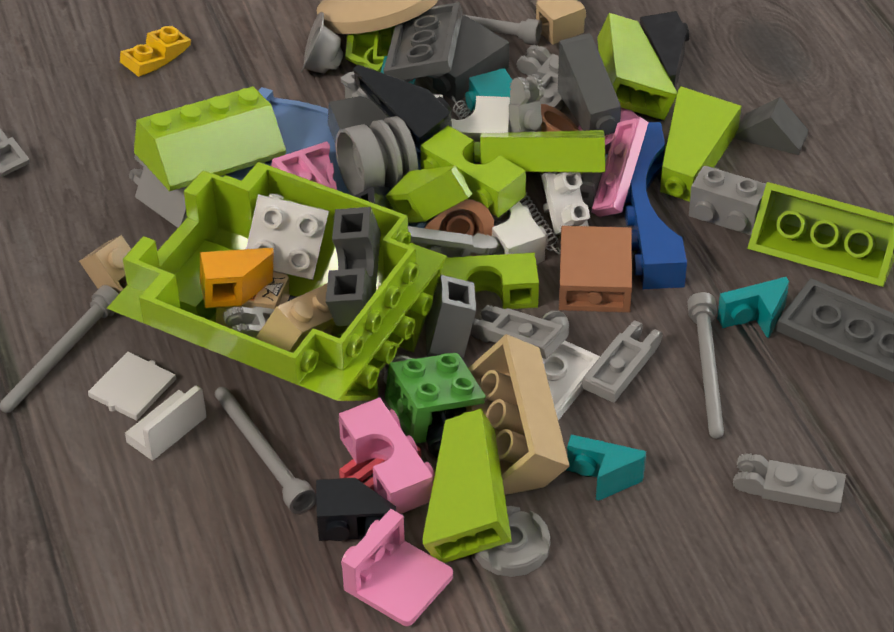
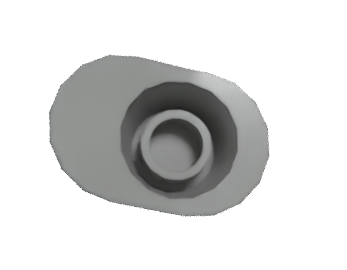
M323 12L317 15L311 28L305 48L304 65L301 73L304 69L326 73L329 69H337L343 58V51L340 47L341 39L324 26Z

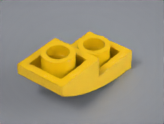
M173 26L162 27L159 30L147 33L146 44L136 45L133 48L120 51V63L138 77L148 74L168 64L183 53L191 45V39Z

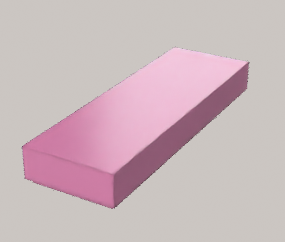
M641 117L617 123L605 163V172H602L591 212L598 217L621 213L649 123Z

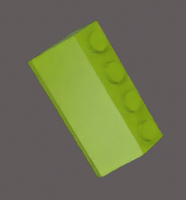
M253 86L136 120L134 153L169 192L189 186L202 170L222 176L254 166L258 162L264 163L286 155V148L272 105Z
M767 182L747 249L884 287L894 262V216Z

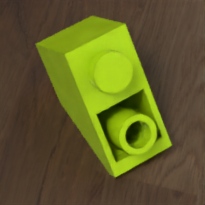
M456 166L409 171L386 195V198L396 212L408 216V223L425 222L466 200L472 195V192Z

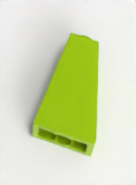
M609 13L597 37L598 51L621 108L665 120L677 96L674 85L639 22Z
M682 86L679 88L662 165L660 192L690 202L691 186L702 167L709 166L714 168L734 139L740 124L742 106Z
M604 130L481 133L480 142H474L475 162H481V164H487L500 155L526 170V172L602 173L605 172Z
M481 408L447 419L444 424L422 538L423 545L430 555L443 563L512 542L495 429Z

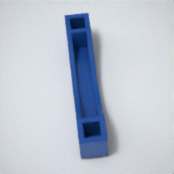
M661 122L648 123L625 203L629 204L625 209L626 226H632L633 228L631 230L632 251L637 252V254L633 255L634 275H640L642 289L685 287L687 259L683 238L672 231L657 216L650 205L647 190L653 179L662 171L665 141Z

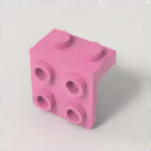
M392 509L381 520H375L370 525L366 536L356 546H351L345 552L341 561L344 591L403 626L412 625L453 579V569L450 566L405 541L404 516Z

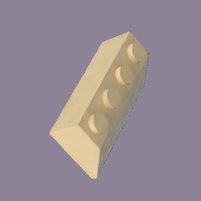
M505 334L468 368L485 393L486 398L483 404L465 407L467 412L481 408L495 429L504 493L507 495L543 488L570 467L540 348Z

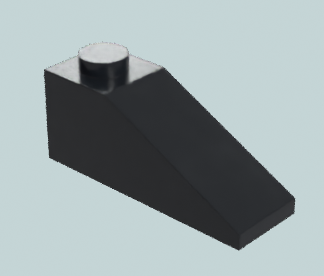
M677 11L640 17V25L676 89L684 58L685 42L689 41L688 25L681 21Z
M361 65L353 68L356 84L387 117L398 116L405 122L415 146L420 151L423 143L446 126L452 127V109L442 97L436 98L428 89Z

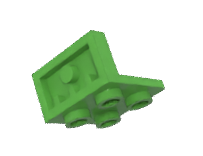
M444 353L437 356L391 362L388 369L384 398L390 408L397 414L400 425L406 435H410L415 443L426 442L428 426L432 424V412L485 403L486 395L458 353Z

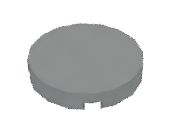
M507 506L512 542L475 553L474 557L483 568L496 575L508 577L527 575L538 569L548 557L550 548L548 526L538 514L532 511L529 514L520 511V507Z

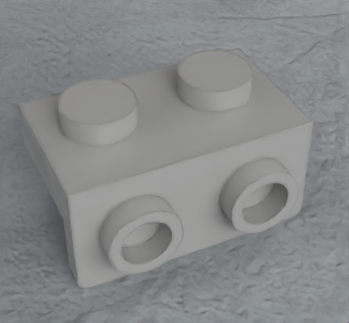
M703 166L691 186L689 217L751 235L766 184L716 168Z

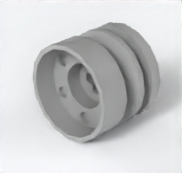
M398 116L372 121L369 127L365 124H359L339 129L336 135L335 147L339 171L345 186L352 196L373 186L393 188L409 171L418 170V159L413 138L405 122Z

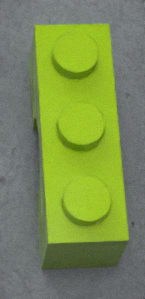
M449 125L421 145V169L456 166L472 192V195L467 199L481 202L489 209L491 214L498 218L526 196V170L500 155L487 164H474V140Z
M535 253L446 258L441 275L473 282L475 292L491 291L496 293L502 300L503 309L538 308L539 279Z

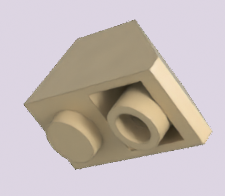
M537 0L536 19L542 21L541 34L552 45L559 43L560 40L584 33L586 10L580 1Z
M120 235L104 243L79 262L98 289L102 285H107L120 294L127 286L123 258L131 248L123 236Z

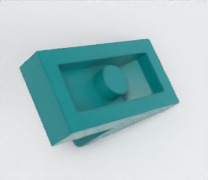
M782 277L720 293L717 319L722 328L756 320L765 336L769 338L786 306L789 280L787 277Z
M571 434L567 445V457L570 467L566 470L584 476L597 477V501L643 481L646 451Z

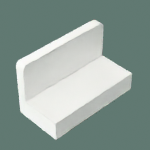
M195 385L186 393L180 390L176 391L125 432L126 442L152 461L155 460L206 418L203 389Z

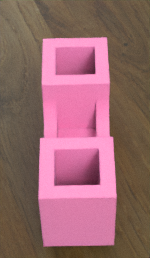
M377 398L339 413L340 439L356 464L376 458L386 460L373 466V483L376 493L395 505L396 512L399 514L430 502L435 476L434 470L429 462H423L418 455L414 439L410 435L405 436L401 430L399 418L393 409L388 410L381 398Z

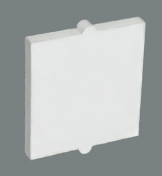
M127 352L88 391V396L108 406L109 411L116 410L137 421L176 380V375L155 365L153 360L148 362Z

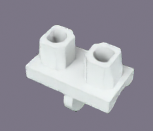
M545 172L542 174L541 178L547 203L543 204V209L546 213L550 212L554 234H561V226H589L587 220L590 218L588 205L582 200L580 186L583 183L580 172Z

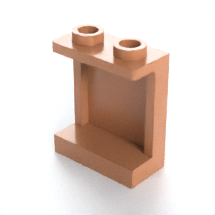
M561 226L559 310L630 312L632 293L631 228Z

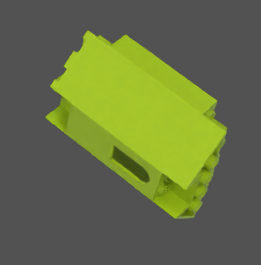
M258 162L242 181L227 175L221 177L202 170L184 190L187 218L157 251L156 241L143 236L123 258L127 286L106 309L337 401H372L378 398L377 379L379 372L386 363L390 364L393 361L397 348L401 347L414 352L426 315L431 309L433 295L447 256L411 243V233L408 232V216ZM258 194L269 197V194H278L283 196L285 201L328 210L313 280L287 274L290 278L289 295L299 297L327 284L329 270H338L337 251L332 241L335 209L371 207L381 230L376 292L345 332L332 336L312 328L294 353L216 323V307L205 308L200 285V252L246 249Z

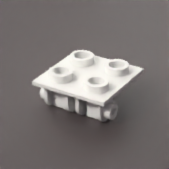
M258 194L246 249L273 248V271L313 280L329 211L283 200L284 197L278 194H269V197Z

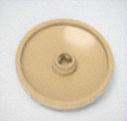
M322 0L317 7V15L320 12L324 13L323 24L334 33L358 34L389 28L409 21L429 10L438 0Z

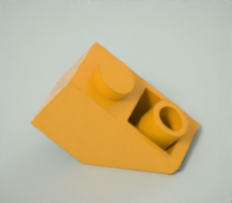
M273 248L200 252V285L205 308L242 306L273 281Z

